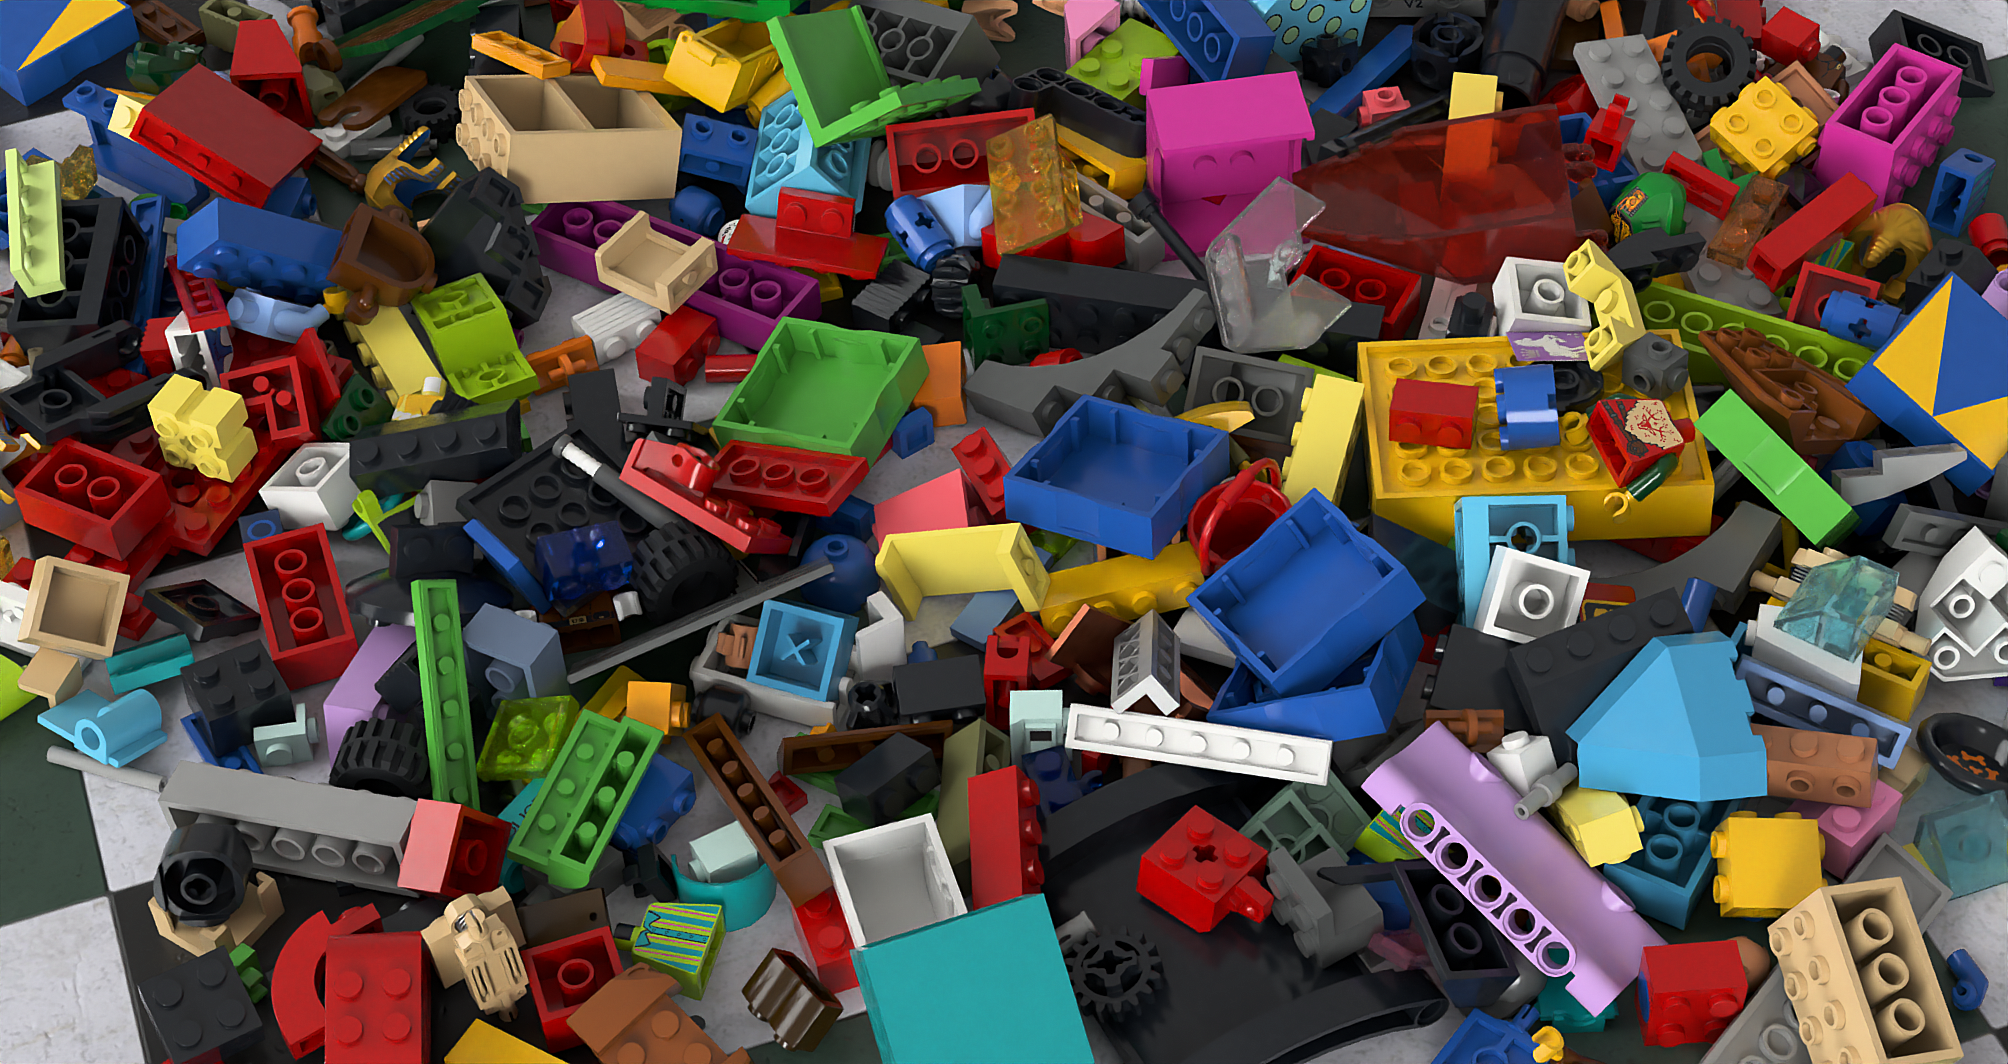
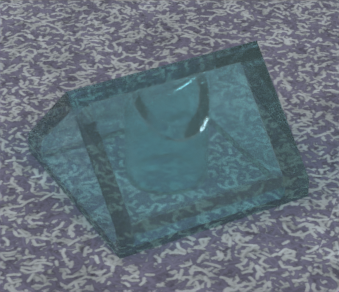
M1997 790L1920 815L1913 844L1935 877L1954 892L1948 901L2008 882V803L2004 790Z

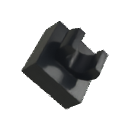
M653 841L638 847L639 864L629 865L622 870L624 885L626 887L633 885L636 898H643L652 894L659 903H668L677 899L672 863Z

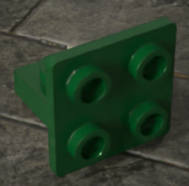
M355 374L349 378L341 392L340 399L336 401L325 420L322 430L331 438L328 443H349L363 427L391 422L395 408L362 376Z

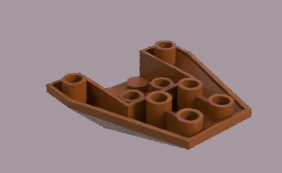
M1719 328L1718 331H1700L1697 337L1740 398L1798 455L1835 454L1845 442L1860 441L1882 422L1876 414L1844 387L1847 384L1846 382L1766 340V336L1755 329L1744 328L1743 331H1733L1727 328Z

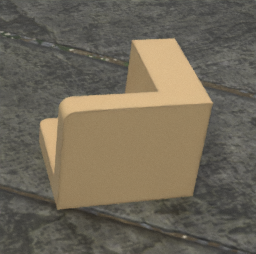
M44 647L38 649L18 679L20 689L48 698L50 709L76 696L84 684L79 658Z

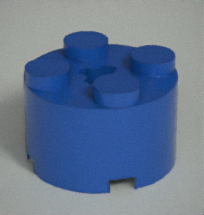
M1553 364L1494 369L1496 393H1504L1496 395L1499 425L1507 424V426L1499 427L1501 451L1560 445Z

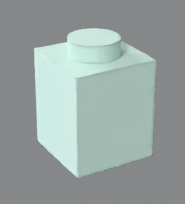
M738 821L689 842L692 861L688 862V869L694 881L727 883L743 879L759 870L757 850Z

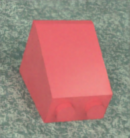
M959 468L874 505L876 523L872 524V531L878 542L880 552L884 539L889 534L998 524L990 514L975 487Z

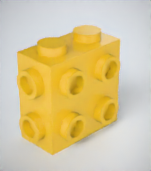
M1764 76L1756 84L1754 82L1749 83L1740 92L1738 100L1729 108L1724 106L1713 115L1710 120V140L1745 173L1749 174L1759 171L1757 184L1763 188L1771 180L1775 182L1778 177L1786 173L1790 168L1789 164L1798 156L1803 158L1813 151L1818 142L1819 124L1817 117L1809 108L1805 106L1800 108L1792 100L1790 92L1784 85L1779 82L1774 84L1767 76Z
M1737 811L1730 813L1729 817L1715 827V831L1711 834L1710 851L1712 857L1717 858L1718 876H1715L1713 881V897L1716 903H1720L1721 917L1780 918L1818 888L1828 886L1827 880L1822 878L1821 861L1825 856V839L1823 834L1818 832V819H1802V814L1797 812L1778 813L1774 815V818H1757L1756 812Z

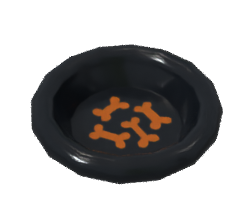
M1955 712L1936 713L1920 722L1915 739L1921 755L1944 780L1974 796L2008 800V731L1979 717Z

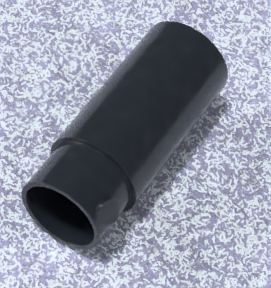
M1570 0L1498 1L1479 65V74L1498 76L1496 91L1504 92L1501 114L1494 113V117L1504 118L1505 121L1513 120L1517 114L1523 111L1535 110L1539 93L1544 89Z

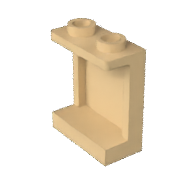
M642 210L630 221H627L618 232L606 243H603L595 252L600 282L670 315L718 271L714 241L702 236L691 247L653 230L650 227L649 214Z

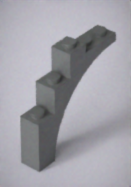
M1193 288L1174 310L1151 328L1122 345L1085 359L1066 364L1039 367L1011 366L985 359L962 388L976 413L1044 439L1053 430L1056 422L1083 394L1121 403L1123 398L1129 395L1163 408L1185 380L1180 368L1181 364L1190 356L1193 349L1212 328L1218 316L1207 292Z
M1743 500L1725 524L1700 545L1674 560L1641 572L1609 578H1589L1588 582L1630 586L1635 591L1636 601L1675 587L1681 600L1688 578H1696L1718 587L1711 609H1722L1735 615L1751 589L1750 580L1756 570L1760 572L1763 570L1782 539L1781 515ZM1578 614V617H1577V620H1576V624H1577V623H1580V616H1579V614Z

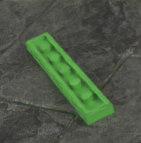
M456 579L416 580L411 582L433 800L462 804L481 812Z

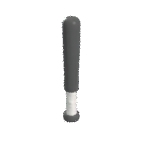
M563 434L555 442L552 453L557 458L565 457L572 463H575L577 467L591 475L594 482L610 492L657 529L663 528L664 524L671 521L675 524L680 519H686L620 480V473L606 463L601 464L583 450H580L579 447L573 444L574 440L571 436Z

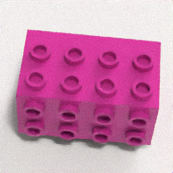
M1894 43L1825 123V127L1818 138L1817 146L1821 147V150L1814 163L1812 174L1827 189L1849 171L1852 172L1858 179L1866 182L1872 191L1878 195L1871 213L1890 204L1900 203L1905 189L1908 186L1912 188L1916 184L1923 167H1930L1936 158L1938 149L1941 146L1946 147L1953 137L1955 126L1951 125V122L1961 104V98L1957 95L1963 69Z

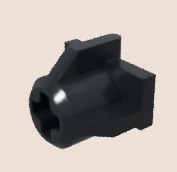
M886 679L878 681L864 680L856 683L850 689L848 703L851 711L846 722L848 731L899 725L895 694L891 682Z

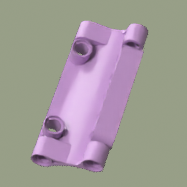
M1439 720L1406 748L1382 763L1362 784L1361 788L1390 816H1393L1403 806L1406 808L1400 818L1401 832L1406 839L1540 971L1552 977L1564 976L1570 971L1575 975L1566 985L1565 989L1595 1018L1638 976L1643 947L1669 945L1634 911L1635 905L1631 899L1595 867H1590L1575 847L1538 811L1526 820L1518 818L1514 813V806L1523 797L1486 758L1477 752L1472 753ZM1420 809L1428 811L1434 818V829L1429 834L1422 832L1416 826L1415 816ZM1452 842L1460 843L1466 848L1468 860L1465 866L1456 865L1450 860L1448 848ZM1484 875L1494 876L1501 883L1502 891L1499 898H1490L1482 891L1481 882ZM1517 909H1527L1534 915L1536 923L1533 931H1523L1517 926L1514 919ZM1551 942H1561L1567 947L1570 955L1567 964L1561 965L1551 960L1548 954V947Z

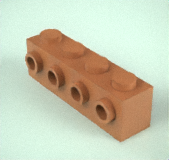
M1751 723L1753 735H1762L1766 748L1767 795L1871 808L1878 778V739Z

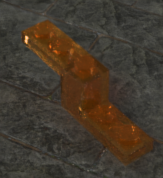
M1790 163V164H1789V165H1790L1789 170H1790L1791 168H1793L1794 166H1796L1797 164ZM1753 174L1709 244L1706 258L1743 270L1754 245L1790 218L1794 212V209L1787 203L1790 186Z

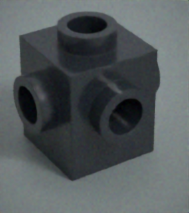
M1325 33L1317 35L1316 40L1303 44V79L1317 82L1319 87L1330 88L1343 75L1345 76L1350 73L1353 66L1358 63V40L1341 37L1337 34Z

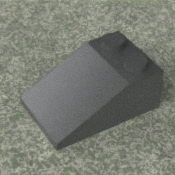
M1196 346L1182 413L1213 403L1248 401L1253 409L1255 419L1230 433L1291 445L1295 423L1301 422L1304 412L1301 411L1304 391L1306 387L1311 388L1315 369Z

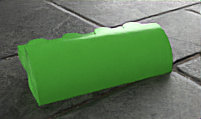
M583 709L507 849V858L547 874L549 884L568 889L585 887L664 739V731L626 716L619 723Z

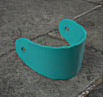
M676 854L671 855L679 903L721 905L726 932H733L754 924L767 913L775 899L777 880L765 863L758 871L743 879L727 883H703L690 880L681 874L678 869Z

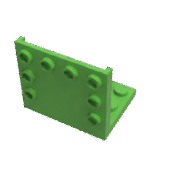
M855 5L848 9L781 17L779 15L766 21L770 32V40L778 52L784 67L785 78L792 87L798 102L799 113L805 120L815 148L886 135L885 125L922 121L982 91L976 77L962 80L960 75L952 76L943 81L937 78L922 85L921 82H915L903 88L900 85L892 87L860 5Z

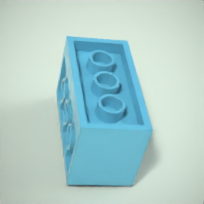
M790 90L762 109L745 208L751 215L777 219L779 191L784 186L855 198V214H857L862 209L872 138L815 148L805 120L799 113L798 102L794 92Z
M1566 495L1462 497L1454 504L1456 573L1458 574L1457 593L1460 607L1459 616H1457L1458 625L1474 629V621L1496 545L1517 550V547L1512 545L1511 538L1516 536V533L1520 534L1521 538L1525 539L1527 543L1522 552L1575 566L1574 548H1568L1567 544L1568 531L1574 530V508L1572 505L1566 506Z

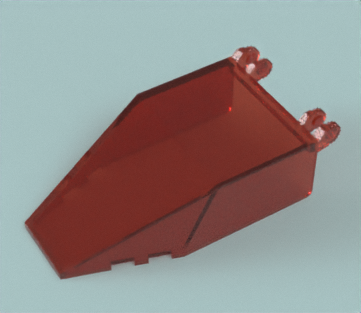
M1553 103L1402 127L1391 132L1392 138L1375 145L1368 141L1359 145V151L1341 159L1335 155L1292 173L1298 236L1463 286L1495 281L1506 257L1565 263L1568 256L1572 252L1577 251L1588 239L1593 241L1605 255L1610 251L1607 247H1603L1606 246L1609 240L1607 231L1605 232L1604 229L1595 228L1594 230L1576 231L1568 180L1580 183L1586 177L1591 180L1595 178L1598 172L1596 163H1593L1592 160L1595 158V151L1587 143L1562 144L1558 109Z

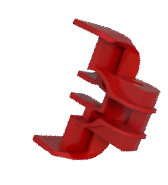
M578 0L584 29V45L566 41L559 43L560 57L571 62L570 74L594 73L590 66L594 55L649 62L647 42L626 38L623 10L614 0Z

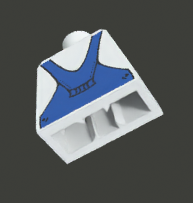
M181 311L165 330L176 370L191 367L206 378L207 391H211L214 387L221 388L219 374L229 372L233 359V347L227 327L223 326L191 333L185 314Z

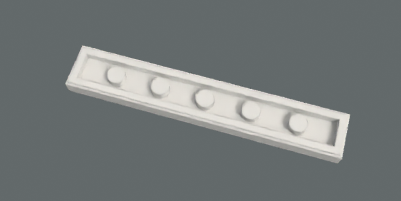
M1071 703L1065 747L1327 786L1334 741L1126 710L1118 714L1112 708Z

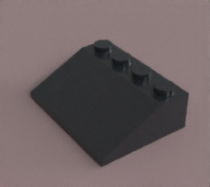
M1675 587L1509 649L1504 664L1536 736H1548L1557 769L1569 762L1576 766L1579 775L1577 761L1578 743L1565 732L1653 637L1695 633Z

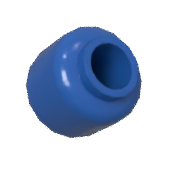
M696 185L687 186L681 192L677 191L675 198H671L668 205L671 224L705 237L717 234L725 220V211L723 210L721 199Z

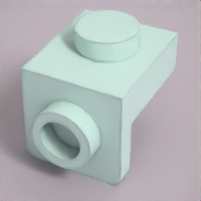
M305 703L296 704V722L254 728V744L262 768L313 761V743L320 742V732L317 718H309Z

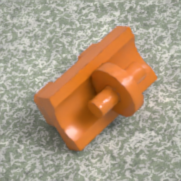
M588 335L568 339L560 345L541 352H533L525 357L536 373L541 389L533 391L536 396L565 385L569 388L567 375L600 370L594 355L592 340Z

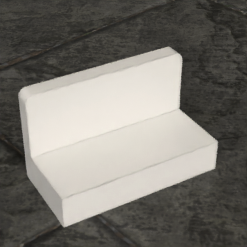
M881 590L867 597L870 626L855 634L860 682L883 679L890 681L892 680L893 666L907 664L903 616Z

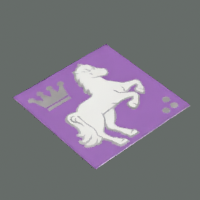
M1505 332L1517 361H1588L1583 343L1585 339L1581 332Z

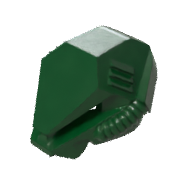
M137 41L134 52H128L126 76L138 91L158 96L198 63L206 67V60L202 57L204 47H197L194 44L189 45L186 42L181 44L178 41H173L167 46Z

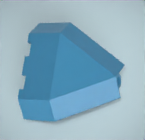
M1720 631L1653 637L1565 732L1578 743L1579 787L1696 802L1766 796V748L1762 735H1753L1751 731L1750 716L1754 714V707L1746 680H1737L1733 671V661H1736L1738 658L1734 640Z

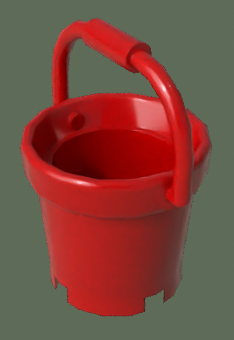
M1264 457L1255 461L1247 470L1242 469L1233 480L1213 486L1196 500L1188 515L1187 536L1200 562L1201 572L1204 576H1208V579L1229 560L1244 552L1255 543L1272 523L1292 507L1288 497L1281 492V472L1276 460ZM1268 468L1271 484L1255 480V476L1261 470Z

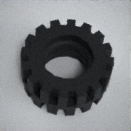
M428 83L424 88L399 105L400 118L405 135H412L419 127L426 126L431 131V139L437 138L438 142L441 141L442 144L448 143L449 138L456 139V126L458 123H461L462 111L459 107V91L457 89L453 90L452 86L446 85L442 87V83H435L434 86H430Z

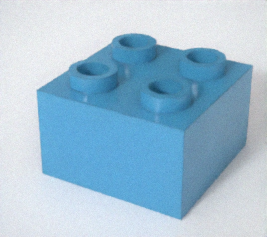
M775 597L764 601L746 681L822 702L839 700V684L842 677H846L859 617L783 597Z

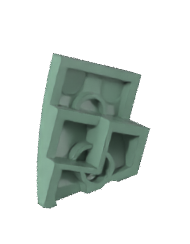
M1330 769L1327 786L1291 781L1238 832L1269 851L1268 854L1284 846L1298 865L1331 847L1335 848L1346 863L1350 860L1346 853L1354 847L1353 844L1372 822V819ZM1267 857L1266 866L1269 867V859Z

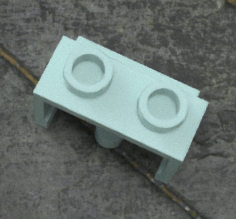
M1062 690L1010 691L1012 766L1017 765L1024 774L1052 775L1064 773V761H1073V748L1065 747L1067 735L1064 734H1067L1070 707L1063 708ZM1030 731H1052V741H1031Z

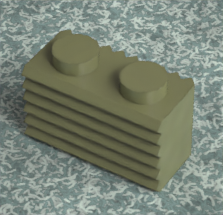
M208 0L198 9L207 44H212L213 47L218 46V49L222 48L223 51H228L229 53H234L240 21L272 19L273 17L269 13L236 0Z

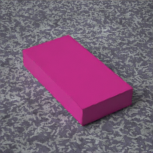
M1181 55L1143 58L1139 95H1146V90L1187 85L1190 63Z

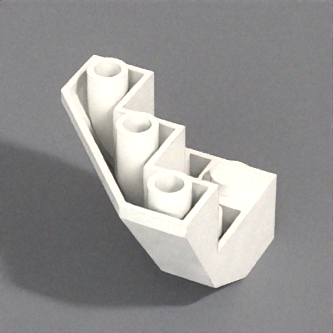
M1976 526L1943 557L1920 596L1915 634L1931 639L1932 643L1926 656H1922L1914 651L1911 654L1932 662L1930 671L1943 682L2008 676V554Z

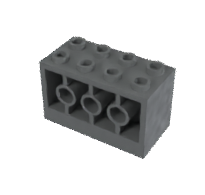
M852 0L846 8L860 5L892 87L900 85L903 88L915 82H921L922 85L937 78L943 81L955 75H960L962 80L976 77L981 86L986 77H990L994 67H996L1001 59L974 15L919 0ZM975 95L927 119L935 120L965 116Z

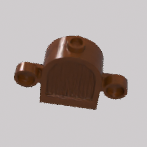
M360 203L346 221L328 270L327 280L354 292L346 302L344 312L346 317L356 325L364 326L369 324L377 315L379 305L399 307L412 301L420 291L429 295L438 279V274L434 273L435 259L429 243L419 232L408 226V215L398 206L388 205L380 212Z

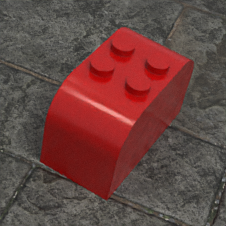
M422 930L328 936L325 963V1064H431L430 956L420 932Z

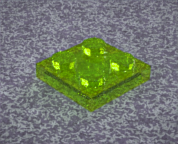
M572 695L501 700L476 766L477 776L483 782L546 778L570 735L580 704Z

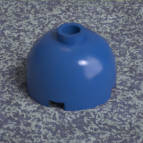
M826 535L814 541L801 558L799 567L823 556H826L835 567L834 572L800 586L803 600L806 602L807 599L814 606L844 614H853L861 610V604L867 601V597L877 593L880 589L881 583L880 576L876 571L875 554L862 540L852 535Z

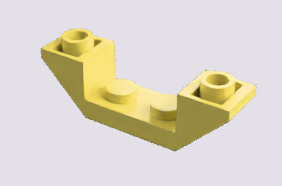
M1588 239L1577 251L1572 252L1562 266L1569 291L1594 304L1600 326L1592 330L1583 343L1590 368L1598 372L1620 362L1623 359L1624 350L1646 334L1632 283L1593 241Z

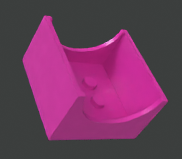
M1296 71L1146 90L1147 188H1151L1161 200L1159 205L1162 207L1161 213L1198 257L1310 243V233L1306 221L1302 192L1301 148L1302 139L1306 138L1307 141L1315 140V130ZM1227 194L1220 205L1202 200V197ZM1165 242V258L1162 262L1180 260Z

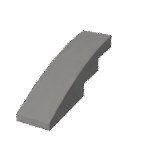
M1957 443L1872 450L1873 467L1831 470V488L1850 506L1888 497L1932 479L1967 459V451Z

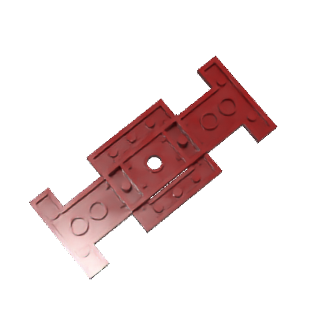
M229 325L226 326L233 347V359L229 372L247 368L252 361L289 354L295 345L294 343L264 337ZM327 353V361L331 371L339 378L342 388L354 373L352 361ZM267 416L248 420L243 424V426L252 429L258 452L233 483L218 478H209L202 474L197 466L191 470L185 467H176L166 462L158 440L161 435L155 430L154 425L120 440L109 453L161 474L172 507L123 561L77 543L63 558L130 576L117 635L139 642L156 621L157 614L142 605L144 597L134 593L165 554L177 556L182 549L207 557L292 449L285 451L271 441L270 431H267L269 427ZM184 483H193L192 485H186V486H183V487L177 489V487L180 486L181 484H184ZM21 557L2 581L6 583L14 582L29 591L36 561Z

